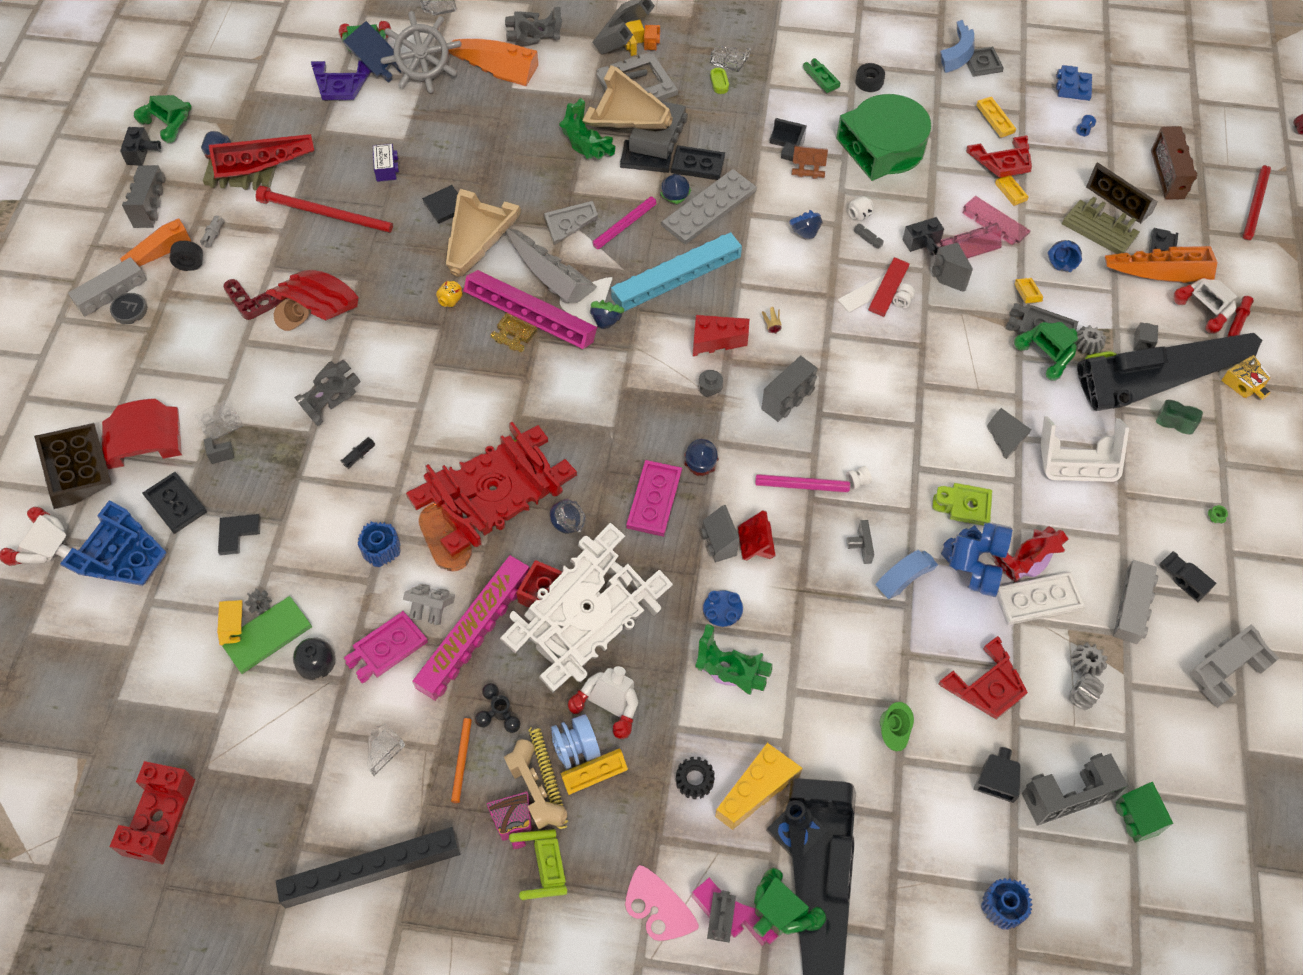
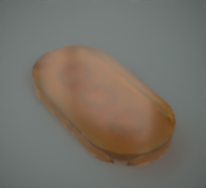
M434 503L425 507L419 516V526L434 562L438 567L447 569V571L463 569L472 557L471 545L451 557L441 545L440 540L455 530L444 519L441 507L437 508Z

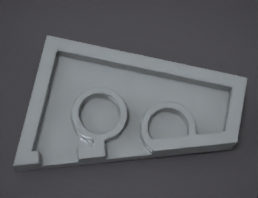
M593 201L544 213V218L555 245L596 220L598 214Z

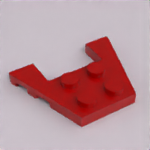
M1027 135L1013 138L1012 144L1015 149L987 153L981 143L968 145L966 149L968 154L999 178L1028 173L1032 169Z
M999 636L995 637L983 648L997 665L973 684L968 686L954 670L939 682L942 688L994 719H998L1028 693L1017 670L1013 668L1009 660L1010 656L1004 650Z

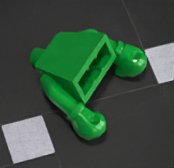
M174 95L150 96L149 103L137 108L134 111L133 117L139 124H150L152 122L151 115L153 114L168 125L160 131L161 139L166 143H173L176 140L178 128L187 120L188 112L191 111L192 106L189 102H183Z
M1042 322L1032 330H1028L1014 339V346L1017 350H1028L1030 343L1034 341L1056 362L1045 373L1046 378L1050 381H1056L1061 378L1066 365L1076 354V342L1078 341L1077 331L1074 328L1069 329L1062 322Z
M777 868L768 869L755 891V914L760 918L753 926L755 932L763 937L770 929L778 936L783 933L789 935L804 930L815 931L820 929L826 921V914L823 909L815 907L808 913L809 907L781 882L783 878L781 870Z

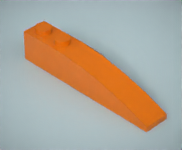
M455 39L452 42L460 41L462 45L448 50L451 55L461 60H467L473 66L481 67L482 71L486 73L488 71L491 72L498 79L527 86L539 66L536 50L501 41Z
M1211 246L1169 247L1168 251L1153 249L1152 253L1136 251L1134 255L1128 253L1105 255L1106 266L1143 278L1182 283L1198 281L1202 278L1214 280L1218 263Z

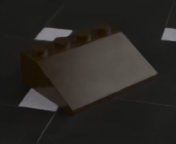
M94 423L34 436L53 509L74 505L112 485Z

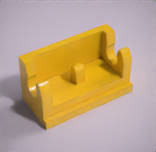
M242 600L219 601L217 628L219 645L240 641V637L230 636L242 634Z

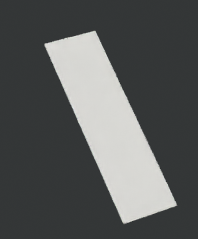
M885 274L839 298V302L848 312H851L872 301Z

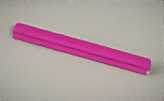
M650 196L593 240V246L596 249H600L654 207L656 199Z
M757 474L755 484L758 486L836 492L850 491L849 481Z

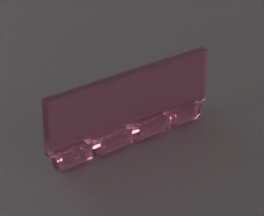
M977 196L973 197L963 207V214L971 219L977 216L975 219L977 223L985 228L991 225L989 230L999 237L1005 234L1002 239L1011 245H1014L1015 242L1020 243L1031 232V230Z
M998 223L985 226V229L981 227L970 232L955 235L954 238L940 240L941 246L939 247L959 243L966 257L971 258L1002 248L1001 228H999Z

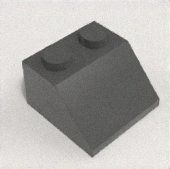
M959 243L939 247L935 256L934 266L932 267L933 276L943 285L962 292L966 291L973 268Z
M723 505L703 520L702 528L700 529L702 539H706L708 544L706 545L708 555L713 556L714 562L735 557L738 552L739 536L726 505Z

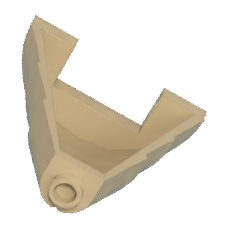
M611 65L604 77L607 90L597 109L589 107L582 120L584 124L593 127L666 129L672 124L673 118L671 117L670 110L653 94L648 93L620 69Z
M460 189L457 195L451 237L449 238L446 265L450 269V273L457 277L463 276L485 256V253L506 232L507 228H510L521 214L520 206L504 201L502 208L481 203L475 193Z

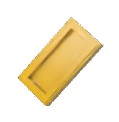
M1012 176L996 179V186L1013 206L1028 200L1029 196Z
M1032 278L1015 279L1014 285L1025 303L1043 301V295Z

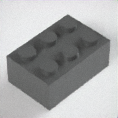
M800 355L764 388L761 409L777 422L783 417L786 418L790 414L791 409L795 406L798 407L802 403L803 398L806 395H811L815 390L814 385L817 379L818 368Z

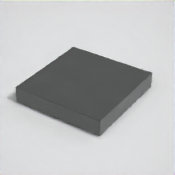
M993 46L974 49L971 59L967 62L973 77L1000 73L1004 69Z

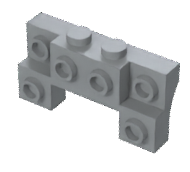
M1251 624L1231 640L1228 637L1218 645L1220 649L1217 651L1214 648L1204 656L1206 659L1197 665L1190 674L1205 688L1202 692L1218 708L1236 693L1225 681L1227 677L1247 662L1261 674L1274 664L1279 657L1266 645L1259 631Z

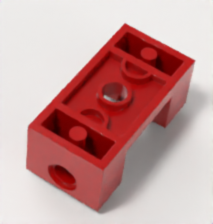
M144 761L136 779V783L144 791L129 827L117 826L109 847L121 856L163 865L194 786L195 779L185 769ZM158 811H162V818L154 822L153 815Z

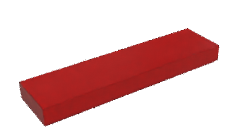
M896 257L893 258L869 306V311L885 317L910 263Z

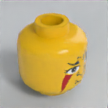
M455 281L444 282L436 292L438 303L443 307H454L463 295L461 286Z

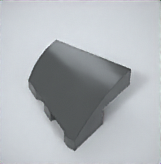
M1002 408L999 409L987 425L989 432L995 438L994 441L1003 450V457L1005 459L1017 449L1018 445L1032 430Z

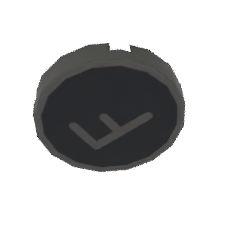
M125 293L113 300L110 305V313L116 322L132 324L134 323L133 321L137 319L139 321L145 316L148 307L141 295Z

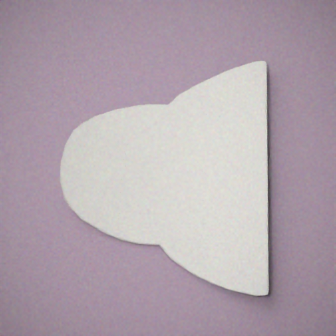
M612 277L592 282L597 286L596 289L578 303L570 302L568 304L560 300L562 309L597 327L590 314L591 303L593 301L600 302L601 300L605 302Z

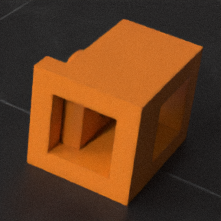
M645 25L644 50H657V44H660V25Z

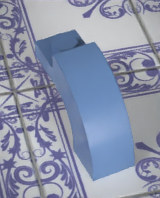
M917 550L895 564L875 585L890 599L900 595L919 576L933 571L938 564L929 553Z

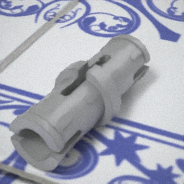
M214 216L210 225L206 227L205 234L200 240L202 246L207 241L205 247H211L214 238L219 235V229L224 223L222 217L217 222L220 216Z

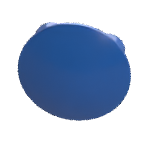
M726 590L711 591L703 605L704 616L710 623L716 626L727 627L735 624L743 614V603L739 594Z

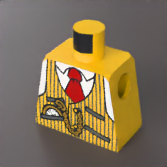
M1254 355L1230 368L1221 380L1243 398H1247L1255 393L1263 400L1271 393L1265 387L1270 380V375Z

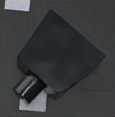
M1000 747L998 756L994 754L989 755L973 790L1011 803L1018 799L1020 794V763L1010 760L1012 755L1011 749Z

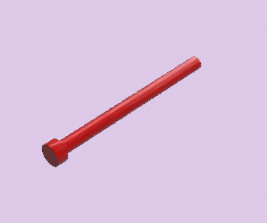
M262 185L256 191V201L267 204L268 202H273L391 233L393 229V223L271 192L269 187Z

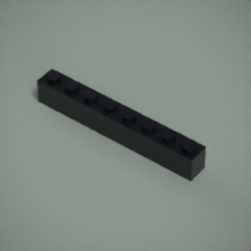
M453 827L276 880L279 903L285 909L459 856L461 854L456 833Z

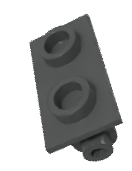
M729 891L713 892L707 939L730 943L736 896L730 895Z

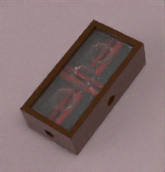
M1162 126L1151 148L1165 200L1185 199L1188 192L1191 191L1193 182L1197 179V171L1194 169L1193 158L1190 156L1189 146L1186 143V136L1181 126Z

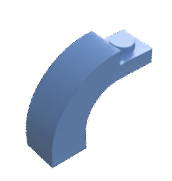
M963 20L957 21L959 43L951 48L940 51L941 63L945 73L965 65L974 53V30H969Z

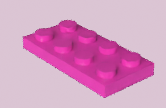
M645 460L626 524L627 529L665 536L682 474L681 467Z

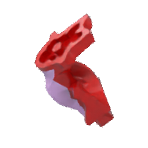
M1050 526L1043 531L1034 529L1033 537L1020 545L1014 557L1010 556L1009 553H1007L1006 558L993 556L995 559L994 563L1002 567L1004 574L1014 582H1017L1024 576L1035 577L1048 566L1054 553L1065 551L1062 545L1069 539L1064 531L1058 530L1056 532Z

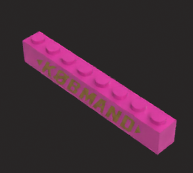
M509 555L412 680L415 689L434 701L446 692L449 682L456 679L460 672L459 669L463 664L469 662L474 649L481 646L484 636L487 632H491L494 629L497 619L506 613L509 603L517 598L516 592L530 570L528 565Z

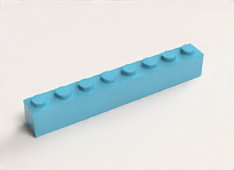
M731 232L721 235L711 242H706L704 245L678 255L674 259L663 262L637 276H632L622 283H617L611 287V298L615 304L623 307L625 312L740 258L742 246Z

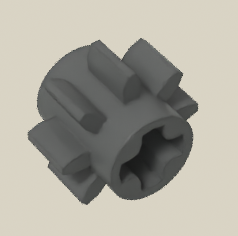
M255 588V592L247 593L249 598L244 603L246 606H250L248 610L251 613L256 610L261 615L263 611L269 610L268 603L272 602L270 597H267L268 593L266 590L261 593Z

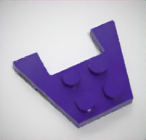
M311 61L322 100H354L371 72L361 61H358L356 73H326L325 61Z

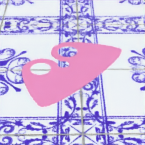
M639 865L633 874L626 896L625 906L629 915L641 919L650 913L653 906H656L658 913L648 918L646 930L648 935L657 941L675 939L697 930L699 926L696 918L678 895L648 868ZM635 899H642L645 902L646 907L642 913H635L632 910L631 904ZM662 920L665 923L666 928L662 934L658 935L652 932L651 924L653 921Z

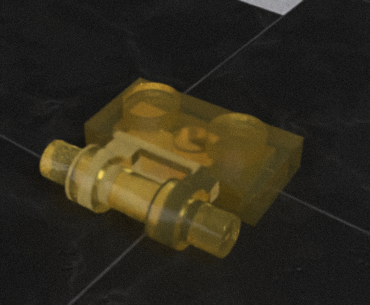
M506 313L497 324V329L500 332L493 331L490 337L499 344L509 346V349L522 352L524 346L519 343L523 341L528 344L537 332V327ZM507 335H511V336H513L514 338L511 340V339L507 338L506 336H507Z

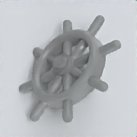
M410 11L408 15L411 26L402 30L400 34L389 28L385 29V34L395 39L394 55L381 58V63H397L399 69L404 73L398 84L399 88H404L409 78L417 81H425L427 91L433 93L434 88L431 79L440 75L443 70L452 76L457 75V71L447 65L448 50L458 48L462 44L460 41L446 43L443 35L438 31L444 21L442 16H439L433 27L425 24H417L415 13ZM420 33H427L428 35L422 44ZM414 35L416 45L408 41L407 38ZM433 38H435L440 44L429 47ZM402 45L412 51L401 53ZM442 51L440 60L431 55V53ZM414 58L409 67H407L402 61L405 59ZM428 61L436 65V67L430 71L427 65ZM419 62L421 63L422 73L414 71Z

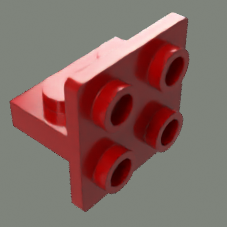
M762 510L738 526L743 560L747 561L755 555L768 559L776 556L767 511Z

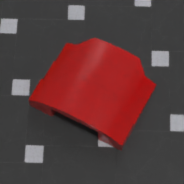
M304 270L292 274L289 280L278 283L277 287L271 288L266 292V294L279 300L285 298L292 299L306 309H310L312 315L325 321L356 308L359 298L343 281L333 275L317 270Z
M157 399L137 400L118 405L111 416L102 421V452L107 470L124 467L125 457L156 451L160 453L163 459L182 455L178 407L166 406Z

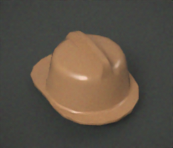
M287 298L274 310L275 324L284 331L293 330L310 316L311 310Z

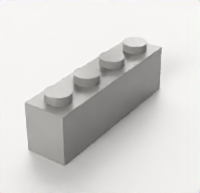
M130 257L73 289L68 294L85 317L147 280L142 270Z
M1133 560L1127 568L1113 637L1134 644H1138L1142 638H1146L1148 633L1146 622L1149 621L1152 613L1149 607L1155 598L1153 587L1156 586L1159 578L1156 575V566Z

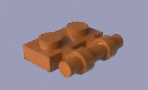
M795 146L793 163L799 164V169L792 168L791 175H798V177L810 176L813 179H818V177L825 178V171H819V166H826L828 149ZM804 165H814V170L804 169Z

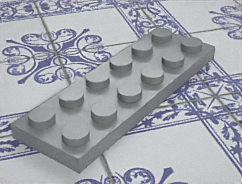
M732 169L664 219L662 227L686 245L754 194L757 187Z

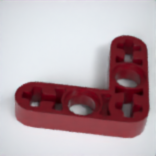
M235 279L227 280L223 285L227 296L246 320L260 316L277 307L285 300H279L266 294V292L250 299L243 287ZM231 287H234L236 289V292H233ZM239 297H245L241 302L236 301ZM264 300L269 301L266 305H260Z

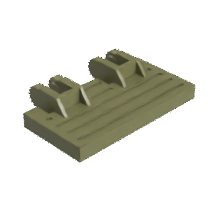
M210 156L203 183L211 188H215L217 181L220 180V187L226 188L229 181L230 187H243L244 190H248L250 182H253V190H257L261 183L262 186L270 188L277 165L250 175L215 178Z
M1094 196L1087 204L1079 200L1063 219L1062 225L1115 254L1125 253L1140 233V231L1134 228L1130 233L1128 232L1136 219L1132 218L1127 225L1123 224L1122 222L1126 219L1127 215L1124 212L1116 222V218L1105 212L1098 216L1106 203L1102 201L1095 209L1092 207L1097 200Z

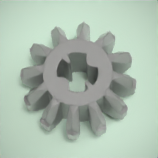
M1091 325L1087 328L1083 326L1078 330L1076 350H1081L1082 354L1088 353V355L1099 353L1104 348L1106 336L1103 335V331H1098L1097 327L1092 328Z
M1088 642L1083 646L1078 645L1071 654L1073 658L1071 665L1076 666L1075 672H1082L1081 676L1087 673L1092 676H1100L1103 670L1107 668L1106 661L1108 656L1102 655L1104 649H1096V644L1091 647Z
M1087 673L1081 676L1073 686V689L1070 691L1069 700L1078 708L1088 710L1100 698V695L1103 693L1104 684L1094 675L1092 676Z

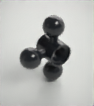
M486 684L482 689V694L486 699L492 700V710L478 712L475 716V723L477 726L485 728L490 725L492 718L495 717L498 720H505L504 728L507 732H517L520 729L521 723L517 717L511 716L512 710L509 699L506 696L498 695L499 689L495 684ZM500 705L506 706V708L502 711L496 710V708Z

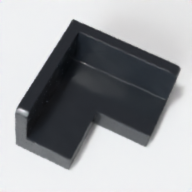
M775 118L774 129L769 143L784 147L781 159L793 161L795 146H803L807 125Z

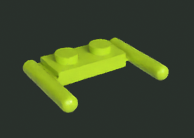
M556 830L511 833L509 835L510 842L535 840L534 847L541 885L543 887L520 891L519 898L521 900L566 895L567 887L565 886L566 881L558 839H556Z

